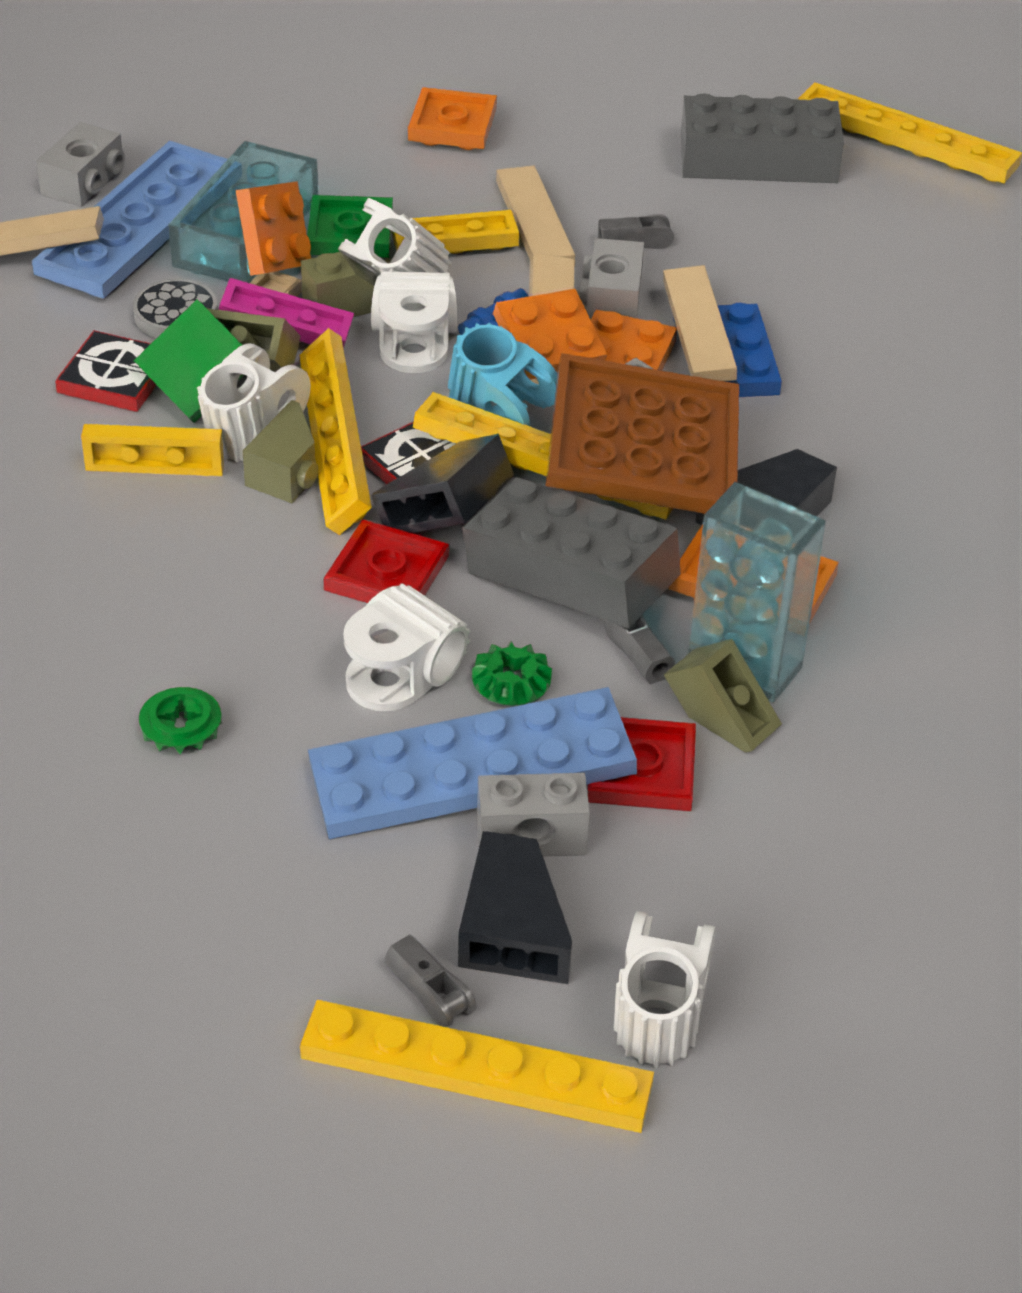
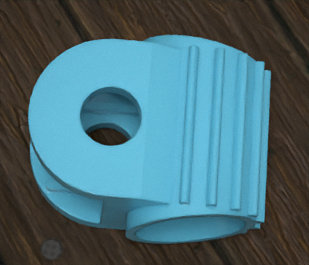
M476 323L475 327L471 329L465 327L463 335H457L456 344L453 347L447 387L450 389L449 398L530 426V419L526 410L528 406L523 403V400L543 409L554 405L557 383L556 370L537 351L525 343L516 341L508 330L502 326L491 325V323L487 325ZM523 369L534 375L539 384L532 382L526 376Z

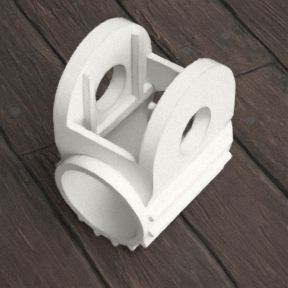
M370 198L365 202L363 211L372 215L357 243L354 244L345 239L338 248L340 252L378 276L381 275V271L449 273L447 270L448 266L451 265L448 259L450 252L444 248V244L414 219H409L404 214L398 215L391 208ZM383 228H387L405 237L389 264L374 253L376 237Z
M381 271V275L377 277L372 298L371 326L373 331H379L381 359L392 369L405 373H423L436 369L447 359L449 333H456L457 331L456 293L450 273ZM408 344H420L425 347V350L418 353H410L402 348Z
M249 343L238 347L221 364L213 367L204 378H201V386L197 387L205 429H222L224 461L230 459L238 463L243 461L242 450L291 400L299 402L302 411H304L310 395V378L306 371L295 365L284 366L276 372L271 371L267 352L263 348ZM240 375H247L245 383L237 389ZM289 390L286 403L278 410L281 396Z
M401 583L400 586H392L381 591L365 607L351 616L344 627V646L347 653L353 659L348 665L345 675L348 694L359 705L375 711H394L411 705L425 695L433 686H441L453 676L464 655L467 653V644L471 641L468 639V634L471 630L466 628L467 624L411 586ZM388 629V631L383 634L373 636V633L375 631ZM380 672H392L400 678L397 683L390 686H380L372 681L373 676Z
M636 911L626 947L625 969H620L619 982L616 984L613 1030L617 1032L616 1044L623 1046L626 1057L633 1056L638 1059L639 1065H642L644 1062L650 1063L657 1069L659 1064L668 1063L669 1066H673L674 1061L680 1057L686 1059L689 1047H695L716 926L707 924L698 926L694 945L650 937L649 933L653 916H649L646 912ZM664 960L678 965L687 974L686 986L680 987L643 979L646 962ZM661 1008L670 1011V1013L655 1014L644 1009Z

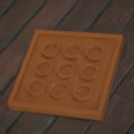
M561 353L557 373L545 486L566 491L606 496L613 499L652 504L659 507H670L706 515L733 518L737 506L739 384Z

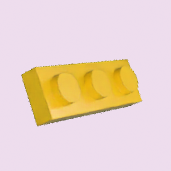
M512 210L412 218L444 244V248L452 254L471 250H500L504 247L519 246V231ZM391 231L397 252L405 237Z
M103 424L83 425L81 440L85 471L201 476L223 475L222 429Z

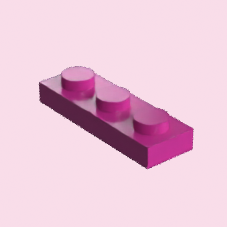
M233 278L229 279L219 305V310L285 318L301 336L300 341L312 344L330 328L342 337L343 349L354 313Z

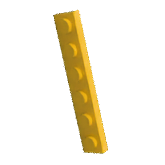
M816 82L798 98V100L825 98L830 101H838L841 125L845 131L874 138L884 145H894L903 148L919 157H929L946 163L954 169H963L981 175L988 181L1005 183L1021 163L1022 152Z
M328 328L299 357L301 369L306 371L310 378V395L307 409L311 434L315 443V460L318 465V479L325 524L327 528L340 536L352 524L361 521L372 506L342 337Z
M432 392L415 412L413 428L429 433L430 436L436 439L448 440L457 444L464 440L499 434L508 460L514 467L530 470L544 476L547 475L551 438L549 433ZM597 495L603 500L615 501L635 508L647 516H656L665 520L673 510L670 507H659L652 504Z
M318 999L300 1043V1056L304 1060L642 1133L654 1080V1072Z

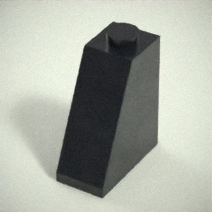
M495 434L458 442L378 489L371 495V498L383 525L415 533L465 524L515 475L500 436Z
M795 449L739 469L737 477V506L733 518L696 512L695 522L702 525L707 518L790 545L831 503L837 467L802 450Z
M483 831L458 932V967L568 984L572 938L537 839L515 834Z

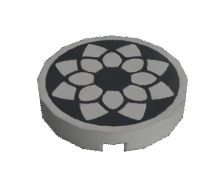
M182 278L165 279L149 284L139 291L133 300L135 325L142 333L156 339L196 299L206 308L218 310L216 294L208 286L198 281Z

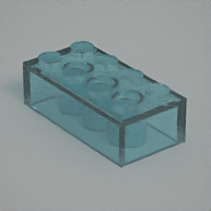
M244 141L168 224L172 266L194 274H202L227 282L230 278L250 283L256 275L250 276L235 190L298 181L299 192L304 203L303 215L305 217L311 209L312 195H319L317 159Z
M734 482L704 515L688 654L695 648L733 639L767 699L774 703L802 669L826 521Z

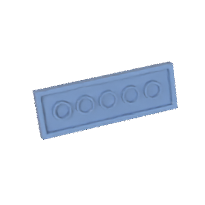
M168 141L94 206L101 207L104 217L99 239L46 248L32 260L34 275L104 299L238 176L237 162Z
M609 687L308 749L310 766L328 839L477 808L478 776L585 773L586 784L637 774V759Z

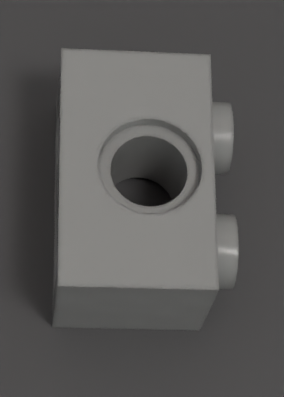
M79 122L36 160L41 195L82 207L124 168L125 154L122 151L121 134Z
M595 238L593 254L584 255L583 278H581L579 293L582 303L587 304L586 311L590 320L596 309L614 311L624 316L637 318L644 242Z
M585 773L478 776L477 827L479 845L483 831L535 838L539 843L543 857L587 854L590 811Z

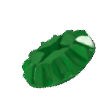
M512 641L505 648L491 644L487 653L477 654L475 665L472 668V681L476 690L486 699L502 705L515 706L531 703L547 692L552 680V668L548 666L546 654L534 653L531 644L523 648L515 647ZM503 667H510L513 671L521 669V674L519 676L518 674L515 675L512 671L503 672Z
M175 687L160 691L144 703L139 713V725L144 741L154 742L159 752L169 747H174L181 754L184 747L193 746L201 750L206 739H217L218 727L222 724L221 708L216 699L207 692L192 687ZM179 712H184V718H187L185 727H175L177 718H179Z

